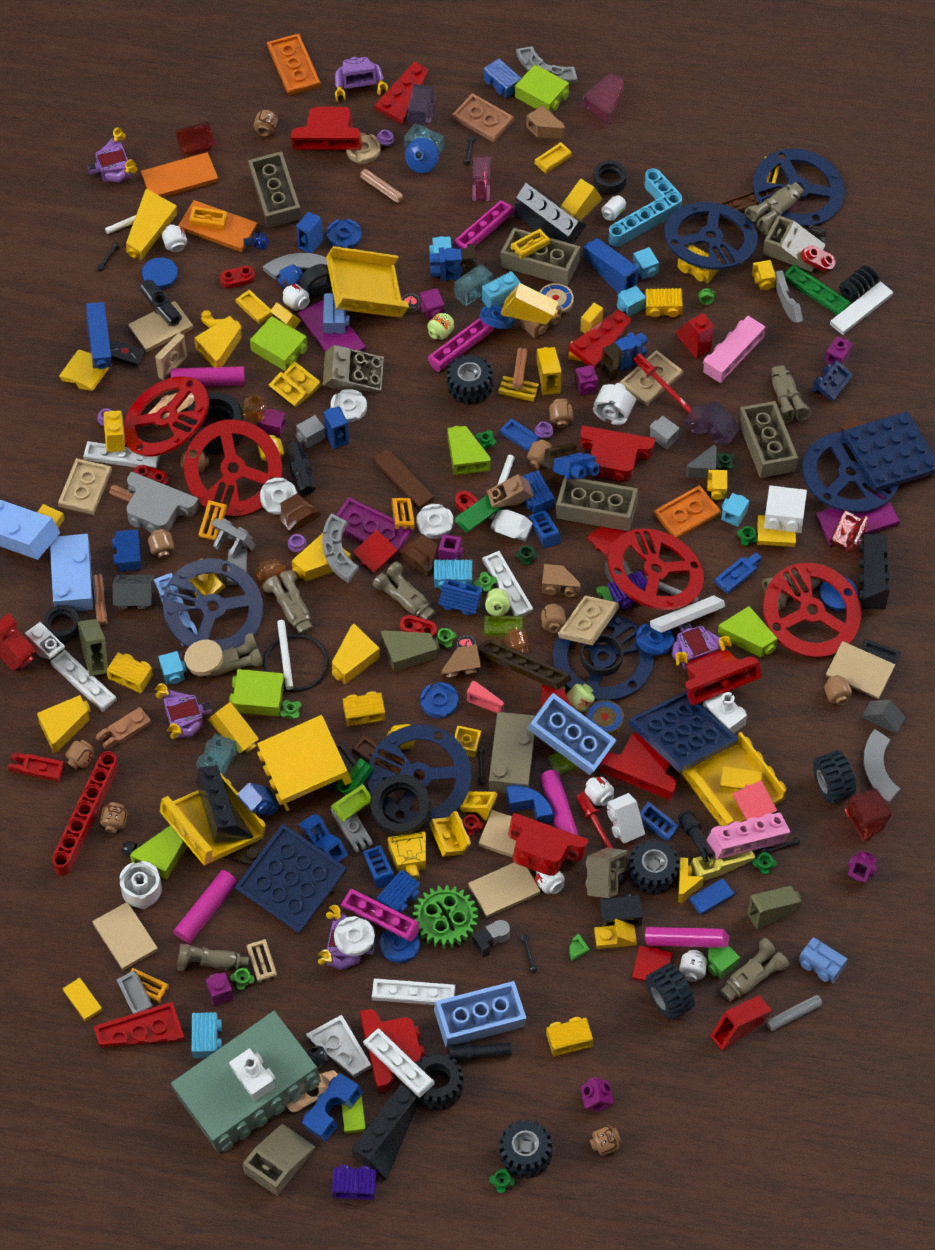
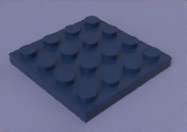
M908 411L846 429L842 432V437L875 492L935 474V455Z
M687 691L630 718L628 725L679 773L736 745L739 739L701 703L692 706L688 700Z
M282 823L235 886V889L300 934L348 869Z

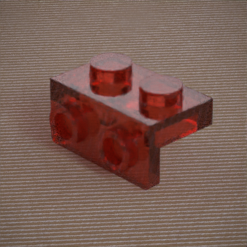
M209 122L176 130L178 146L183 154H191L196 150H207L212 148V146H216V140L211 132Z
M844 510L829 542L847 553L853 548L857 549L862 541L860 536L868 527L866 522L869 517L865 515L860 519Z

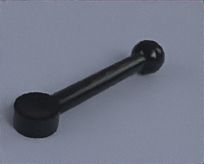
M472 135L468 137L469 146L466 158L464 159L465 165L470 164L469 158L472 143L475 142V137Z
M118 242L113 243V247L101 264L97 265L98 271L104 270L105 263L115 249L119 248Z
M482 747L477 749L480 770L478 783L481 785L486 783L483 772V754L485 750Z
M795 837L793 841L769 849L763 848L761 853L767 852L769 854L793 844L799 845L800 839Z
M524 934L521 936V942L525 945L530 964L529 971L535 973L537 967L533 963L528 945L529 937Z

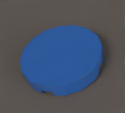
M338 219L330 223L327 228L326 237L332 247L353 249L360 243L362 232L360 225L356 221Z
M162 257L149 260L142 269L143 281L153 280L160 290L169 288L178 278L177 267L173 261Z
M493 305L491 308H487V306L481 308L479 318L489 326L508 329L513 327L515 323V318L501 315L503 308L501 306Z
M844 577L851 584L856 594L858 595L857 587L855 586V584L848 578ZM824 581L819 592L820 601L825 607H829L833 611H846L844 601L838 591ZM845 589L844 594L851 596V591Z
M646 623L639 627L636 634V643L646 653L663 655L672 649L674 637L671 630L661 633Z
M437 682V684H429L423 689L420 703L424 713L430 717L441 719L451 716L457 710L459 698L453 686L448 683Z
M386 930L381 934L379 941L383 956L387 960L399 964L414 959L420 948L418 934L412 941H408Z

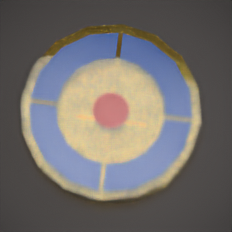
M596 701L586 711L585 717L609 735L611 734V736L619 732L624 724V713L621 707L613 701Z

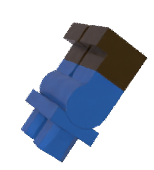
M467 244V248L464 249L446 248L444 250V247L439 248V253L429 254L431 277L441 276V282L446 281V279H477L475 244Z
M630 332L626 337L603 348L601 370L610 381L617 379L618 372L623 369H629L633 364L637 366L633 358L639 353L642 356L646 355L647 350L644 345L648 344L647 337L642 332L636 336Z
M574 443L545 449L543 466L560 475H565V478L568 480L574 478L582 479L587 475L595 476L599 473V464L595 463L596 457L577 451V445Z

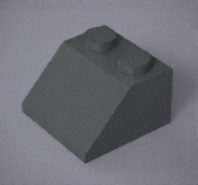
M116 575L113 581V606H118V608L122 609L129 608V606L145 609L151 606L154 597L155 575Z

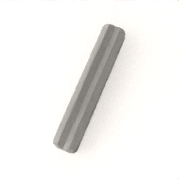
M815 995L768 1019L767 1026L771 1031H774L821 1007L823 1002L819 995Z

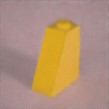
M580 179L562 203V206L582 220L602 200V197L595 187Z
M519 283L505 299L501 315L547 324L556 317L558 302Z
M229 316L195 337L196 349L213 367H222L241 340L242 327L237 320L234 321Z
M555 347L537 349L536 360L542 395L558 394L561 392V367Z
M323 533L292 560V571L296 573L298 578L301 577L306 582L334 572L327 563L323 552ZM343 549L347 557L351 560V554L347 552L345 549Z
M355 624L351 625L332 661V675L336 680H341L344 684H347L380 658V648Z
M80 695L37 713L39 724L53 753L58 752L90 720L88 712L91 709L88 702H83Z
M231 702L208 719L209 723L239 753L244 750L248 753L256 747L254 742L259 738Z

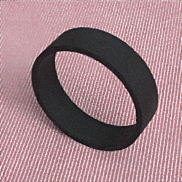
M600 634L595 643H609L620 653L618 663L606 669L593 667L585 660L583 653L589 644L583 643L580 660L587 672L602 677L612 675L619 670L623 662V648L617 639L609 635Z

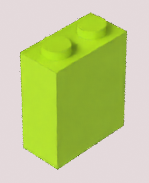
M536 64L515 85V97L536 109L543 105L551 112L556 111L559 104L566 100L570 93L569 82Z
M271 316L250 339V348L252 352L286 371L294 361L296 362L301 354L306 352L308 348L307 336Z
M238 669L237 676H233L232 688H234V693L230 694L229 702L233 704L239 713L280 717L285 684L284 673Z

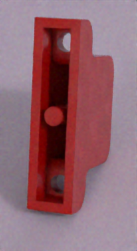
M313 107L309 111L307 125L293 129L290 137L293 150H362L363 143L360 130L352 127L353 121L348 107Z
M582 425L580 445L584 449L591 450V455L596 457L595 463L599 464V473L595 475L596 477L609 478L616 481H629L633 477L636 461L638 459L647 460L653 456L655 438Z
M8 613L0 620V658L10 669L16 670L18 667L22 669L34 659L31 655L35 653V649L16 628L17 622Z
M720 649L686 664L689 681L685 683L688 700L693 706L762 678L760 664L755 657L736 659L728 650L722 651Z
M638 733L630 736L620 755L609 752L600 762L599 772L669 801H672L675 795L676 781L673 777L667 775L671 764Z
M516 813L511 817L508 836L516 840L512 857L513 862L548 876H555L566 859L576 862L581 861L586 854L589 839Z
M374 1010L360 1011V1020L365 1039L379 1028L414 1063L417 1061L421 1063V1057L425 1056L423 1045L418 1043V1038H420L419 1027H414L412 1019L403 1017L381 1022L380 1015H377ZM367 1048L377 1093H386L391 1090L392 1083H395V1074Z

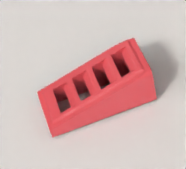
M472 681L467 690V702L494 713L504 712L503 701L477 682Z

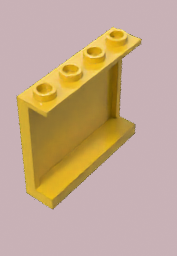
M333 246L326 256L336 309L402 318L409 305L408 301L401 300L394 266L399 257Z
M322 715L257 743L260 749L257 752L261 763H266L263 766L267 777H272L269 780L273 791H278V794H275L279 805L284 804L286 811L289 810L287 802L341 778L345 785L352 782Z
M742 732L738 734L739 739L736 745L682 772L683 777L722 827L736 821H746L732 795L740 789L720 786L723 766L762 772L761 780L774 805L785 800V784L776 778L772 767L766 765L762 754L759 751L756 752L751 740L745 737Z
M222 773L220 774L227 796L253 834V839L214 843L198 790L174 801L169 796L161 799L159 812L203 865H207L264 837L266 827L264 821L255 813L250 812L237 796L239 792L233 788L231 782Z

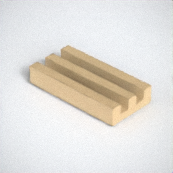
M266 939L246 945L257 982L270 980L271 977L277 978V972ZM262 945L264 947L266 957L271 969V972L269 973L267 972L264 959L259 947ZM252 948L256 949L263 971L262 975L259 973Z

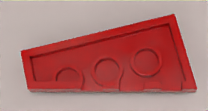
M414 61L375 104V110L403 125L406 115L411 110L413 101L417 98L419 89L422 88L429 74V69Z
M618 309L571 343L568 350L588 366L593 365L594 369H596L599 362L602 361L603 348L616 342L630 326L632 319Z
M173 1001L93 1026L100 1048L185 1041Z

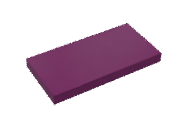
M324 300L297 313L298 318L324 352L333 345L361 352L366 351L365 344L350 325L345 326L344 334H336L335 332L333 334L324 333Z
M878 493V494H875L876 496H878V497L881 498L882 500H885V499H886L884 496H882V495L879 494V493ZM890 501L876 510L865 513H848L830 508L815 514V518L829 546L899 525L900 522Z
M350 497L346 499L336 516L347 521V527L343 535L360 543H363L377 529L385 538H389V542L399 551L413 532V529H410V527L403 529L400 526L399 529H395L394 518ZM398 552L392 557L393 559L396 558Z

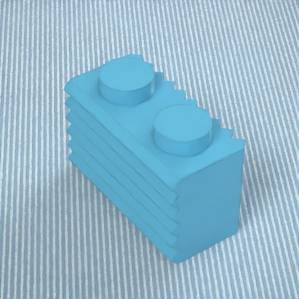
M510 271L506 275L497 278V280L495 279L491 283L485 284V286H482L483 303L488 308H491L493 305L500 306L504 304L505 299L521 282Z
M434 560V588L441 590L446 579L472 585V560Z
M216 1012L192 1013L193 1058H207L222 1047L221 1038L218 1039V1032H222V1020L218 1019Z

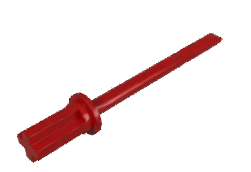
M641 353L633 358V361L645 372L647 378L652 376L697 422L702 420L655 372L657 370L656 366H652Z
M585 791L577 795L576 797L585 812V819L593 821L606 848H613L597 818L599 810L594 807Z

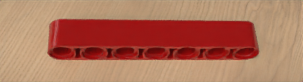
M111 751L103 752L99 756L52 856L54 871L60 876L67 875L72 870L117 774V757ZM76 828H81L80 831H74ZM68 845H74L71 848H66ZM60 862H66L63 865H58Z

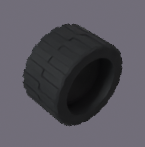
M217 392L208 393L209 408L204 420L218 416L228 420L243 421L240 404L233 397ZM195 400L189 406L188 411H194ZM187 418L188 424H197V421ZM200 426V428H199V429L197 430V432L190 438V440L192 441V440L194 439V437H195L201 430H203L204 428H202V427ZM232 434L234 447L240 444V441L243 439L242 435ZM219 436L209 442L203 451L206 454H224L221 437Z
M395 774L380 781L373 790V795H371L370 807L375 823L381 831L393 837L419 833L421 830H424L432 813L429 793L425 789L424 784L418 781L417 778L407 774ZM396 790L411 791L419 799V813L407 823H393L383 813L384 799Z

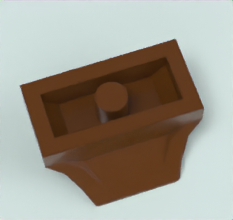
M298 494L280 503L281 515L279 522L289 534L294 533L321 516L320 511L310 500H306Z
M421 535L417 539L409 541L398 551V556L428 576L434 570V560H439L437 557L438 544L425 535Z

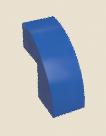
M506 786V797L510 812L533 809L536 821L544 824L553 823L552 809L541 794L524 786Z
M313 814L299 824L307 840L339 862L348 855L341 840L329 833L322 818L318 815Z

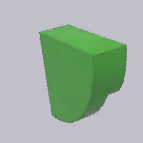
M599 586L596 588L599 597L603 596L604 600L614 602L608 587Z
M579 934L572 939L569 947V955L572 962L590 951Z

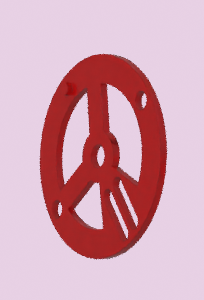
M178 376L163 380L146 390L133 403L124 420V436L128 448L137 455L152 457L166 454L183 445L197 432L207 415L209 395L206 388L195 378ZM179 390L172 401L160 408L156 413L141 415L145 407L159 395L168 391ZM192 393L195 399L194 411L177 413V409L188 395ZM170 413L166 419L162 420L164 414ZM185 416L197 421V424L191 425L179 419ZM179 423L192 430L185 432L175 428L174 425ZM156 424L159 427L170 426L175 436L162 442L147 443L139 439L136 427Z
M222 420L205 427L191 441L184 459V476L191 494L197 497L198 502L205 508L207 507L208 500H214L219 483L223 482L226 485L220 503H223L228 486H233L234 492L225 516H244L263 507L260 502V491L253 497L239 502L236 480L243 477L264 485L270 478H281L282 461L276 444L261 428L242 420ZM232 434L245 436L253 440L262 449L267 460L268 473L247 467L243 459L236 456ZM220 436L225 456L220 466L223 477L207 491L199 477V457L205 446ZM192 450L196 451L197 457L191 458L189 452ZM230 463H235L238 465V471L236 473H231L228 471V465Z
M653 529L628 531L614 541L608 554V568L616 585L629 598L646 607L658 610L680 609L691 604L702 590L704 574L697 556L685 543L668 533ZM643 533L648 534L656 554L651 553ZM635 534L640 535L647 555L642 553ZM663 545L671 549L683 561L665 563L660 560V546ZM629 547L645 561L643 570L648 576L645 591L633 584L624 571L623 555ZM690 564H695L697 568L691 567ZM651 566L659 567L661 572H654ZM614 570L620 571L621 575L615 574ZM689 573L688 586L682 592L673 596H656L659 580L665 579L668 574Z
M798 563L788 566L773 577L764 594L763 614L768 628L778 638L777 641L796 654L811 658L834 655L837 653L842 641L850 644L858 632L861 622V607L857 594L851 584L841 574L827 566L816 563ZM791 569L797 571L808 589V593L803 592ZM783 573H788L799 591L800 597L795 596ZM811 578L823 580L838 591L846 608L845 623L827 613L823 603L819 599L812 597ZM844 590H850L851 596H846ZM781 591L799 602L800 606L799 610L780 619L778 599ZM810 605L815 606L817 613L814 615L808 613L807 607ZM804 620L810 623L819 621L837 632L838 635L826 642L811 643L795 637L787 629ZM778 624L780 626V630L775 631L772 625Z

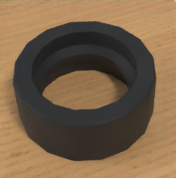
M609 160L603 161L596 166L593 174V183L599 192L612 195L621 192L625 188L627 172L622 164ZM610 172L617 174L620 180L608 183L601 180L600 176Z
M314 265L301 276L300 286L309 293V297H320L332 288L327 265Z
M58 605L46 612L43 618V625L61 643H67L78 636V622L80 618L77 611L72 607ZM59 617H68L73 620L72 627L63 632L53 630L51 623Z

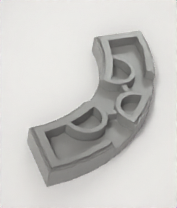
M533 46L516 49L519 61L528 71L536 64L569 82V84L578 83L574 66H550L544 63L543 59L537 55Z
M311 253L288 254L264 265L263 271L277 280L280 277L279 271L291 264L308 270L317 264L327 265V260L324 256Z
M783 270L775 272V287L786 314L793 322L803 321L800 304L796 303L793 298H789V289Z
M331 513L323 530V552L331 569L341 579L349 583L359 570V566L347 557L342 548V535L347 527V521Z
M874 729L867 740L864 750V772L874 793L884 803L889 805L900 791V788L889 778L884 766V753L891 739Z

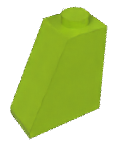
M466 426L447 428L453 474L490 471V457Z
M750 606L719 624L717 634L719 637H730L732 644L758 657L773 653L778 639Z
M170 825L133 851L130 855L131 862H134V864L141 863L140 861L149 862L157 868L160 877L167 880L187 845Z

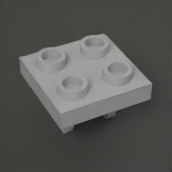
M215 518L212 525L219 532L213 544L215 549L219 550L228 538L235 542L229 552L232 558L237 556L242 547L253 551L256 544L252 541L253 537L248 534V531L241 527L236 529L232 526L231 522L224 518L222 521Z

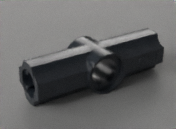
M153 280L144 281L139 290L153 306L154 312L160 315L168 326L174 327L178 325L182 320V315L168 300V295L161 291Z
M289 442L285 449L290 461L292 477L296 479L300 494L310 495L316 490L311 475L310 462L305 457L301 442Z

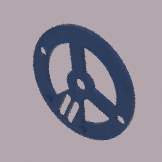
M784 149L770 154L758 165L753 177V192L759 204L775 193L760 197L758 194L787 186L766 182L769 173L780 165L788 179L787 185H792L796 182L803 187L804 193L800 195V199L808 195L830 198L828 203L816 212L796 214L785 211L781 214L782 217L793 220L802 227H812L830 220L839 211L844 199L843 180L837 169L824 157L803 149ZM778 155H784L785 159H780ZM791 162H803L814 166L824 174L830 187L809 184L806 179L798 176ZM812 217H818L819 221H814Z
M696 202L678 208L669 216L664 229L666 243L678 258L693 266L710 270L730 269L745 263L754 254L758 241L754 225L744 214L732 207L714 202ZM698 214H709L707 226L701 228L699 233L683 237L678 236V228L684 220ZM719 216L731 220L742 231L744 243L738 251L722 241L723 233L718 228ZM712 233L716 237L709 238L706 236V234ZM671 242H676L678 245H672ZM705 243L709 245V257L698 255L690 251L686 246ZM720 247L726 248L734 263L728 261ZM712 249L718 250L726 265L720 263Z
M842 432L825 435L808 448L802 463L803 478L810 492L825 505L843 512L865 513L884 506L896 493L898 485L886 488L891 494H887L882 490L876 491L886 498L882 500L862 486L865 484L873 489L860 465L851 461L843 445H847L842 437ZM831 448L840 464L838 469L839 477L826 488L818 477L817 462L820 456ZM853 469L856 474L853 476L848 475L846 470ZM848 483H856L865 498L847 499L837 495ZM828 495L831 499L825 500L823 496Z
M201 559L183 566L170 579L163 596L165 622L175 638L188 648L197 641L209 640L214 620L220 618L226 610L248 607L246 622L237 633L225 639L211 640L216 642L222 651H226L231 647H239L245 643V636L252 633L253 636L255 635L263 615L262 597L251 576L239 566L220 559ZM228 565L230 571L224 572L221 567ZM202 574H220L236 582L245 595L224 599L217 594L203 596L189 580ZM173 585L194 592L198 597L192 598L170 590V586ZM172 594L193 601L195 605L191 607L167 598V595ZM208 603H217L218 610L210 611L207 607ZM200 609L204 616L197 635L186 628L178 612Z
M614 615L605 627L614 629L612 637L615 639L628 629H635L632 634L620 642L621 645L634 637L639 629L635 623L618 615ZM558 635L554 644V667L569 673L571 681L565 684V686L571 690L575 684L583 685L585 683L593 689L592 694L595 701H615L634 694L646 683L652 672L654 655L646 653L634 642L623 650V654L638 652L639 664L634 674L621 684L599 687L601 676L590 674L586 683L571 670L567 658L571 640L559 638ZM596 642L586 648L591 653L590 660L594 665L593 667L600 669L612 667L616 662V656L620 655L619 651L609 643L608 645H599ZM605 653L609 658L606 661H601L598 655ZM633 682L637 687L630 688L628 684Z
M411 725L392 732L379 743L369 762L374 768L368 776V786L371 795H373V790L383 778L395 775V773L375 765L373 761L376 758L400 768V775L407 774L414 777L416 771L422 770L425 773V778L420 782L425 787L433 780L456 779L450 796L441 805L432 809L429 822L431 819L449 817L453 811L459 809L469 792L471 767L464 748L451 734L434 726ZM441 732L443 738L436 740L434 738L435 733ZM413 740L431 741L440 745L449 753L455 766L430 768L423 762L411 764L398 747ZM384 750L404 759L406 762L404 765H399L379 756L378 751ZM405 790L398 805L387 796L383 801V813L398 823L411 821L419 813V811L410 810L416 795L411 791ZM398 811H403L405 813L403 819L396 818V813Z

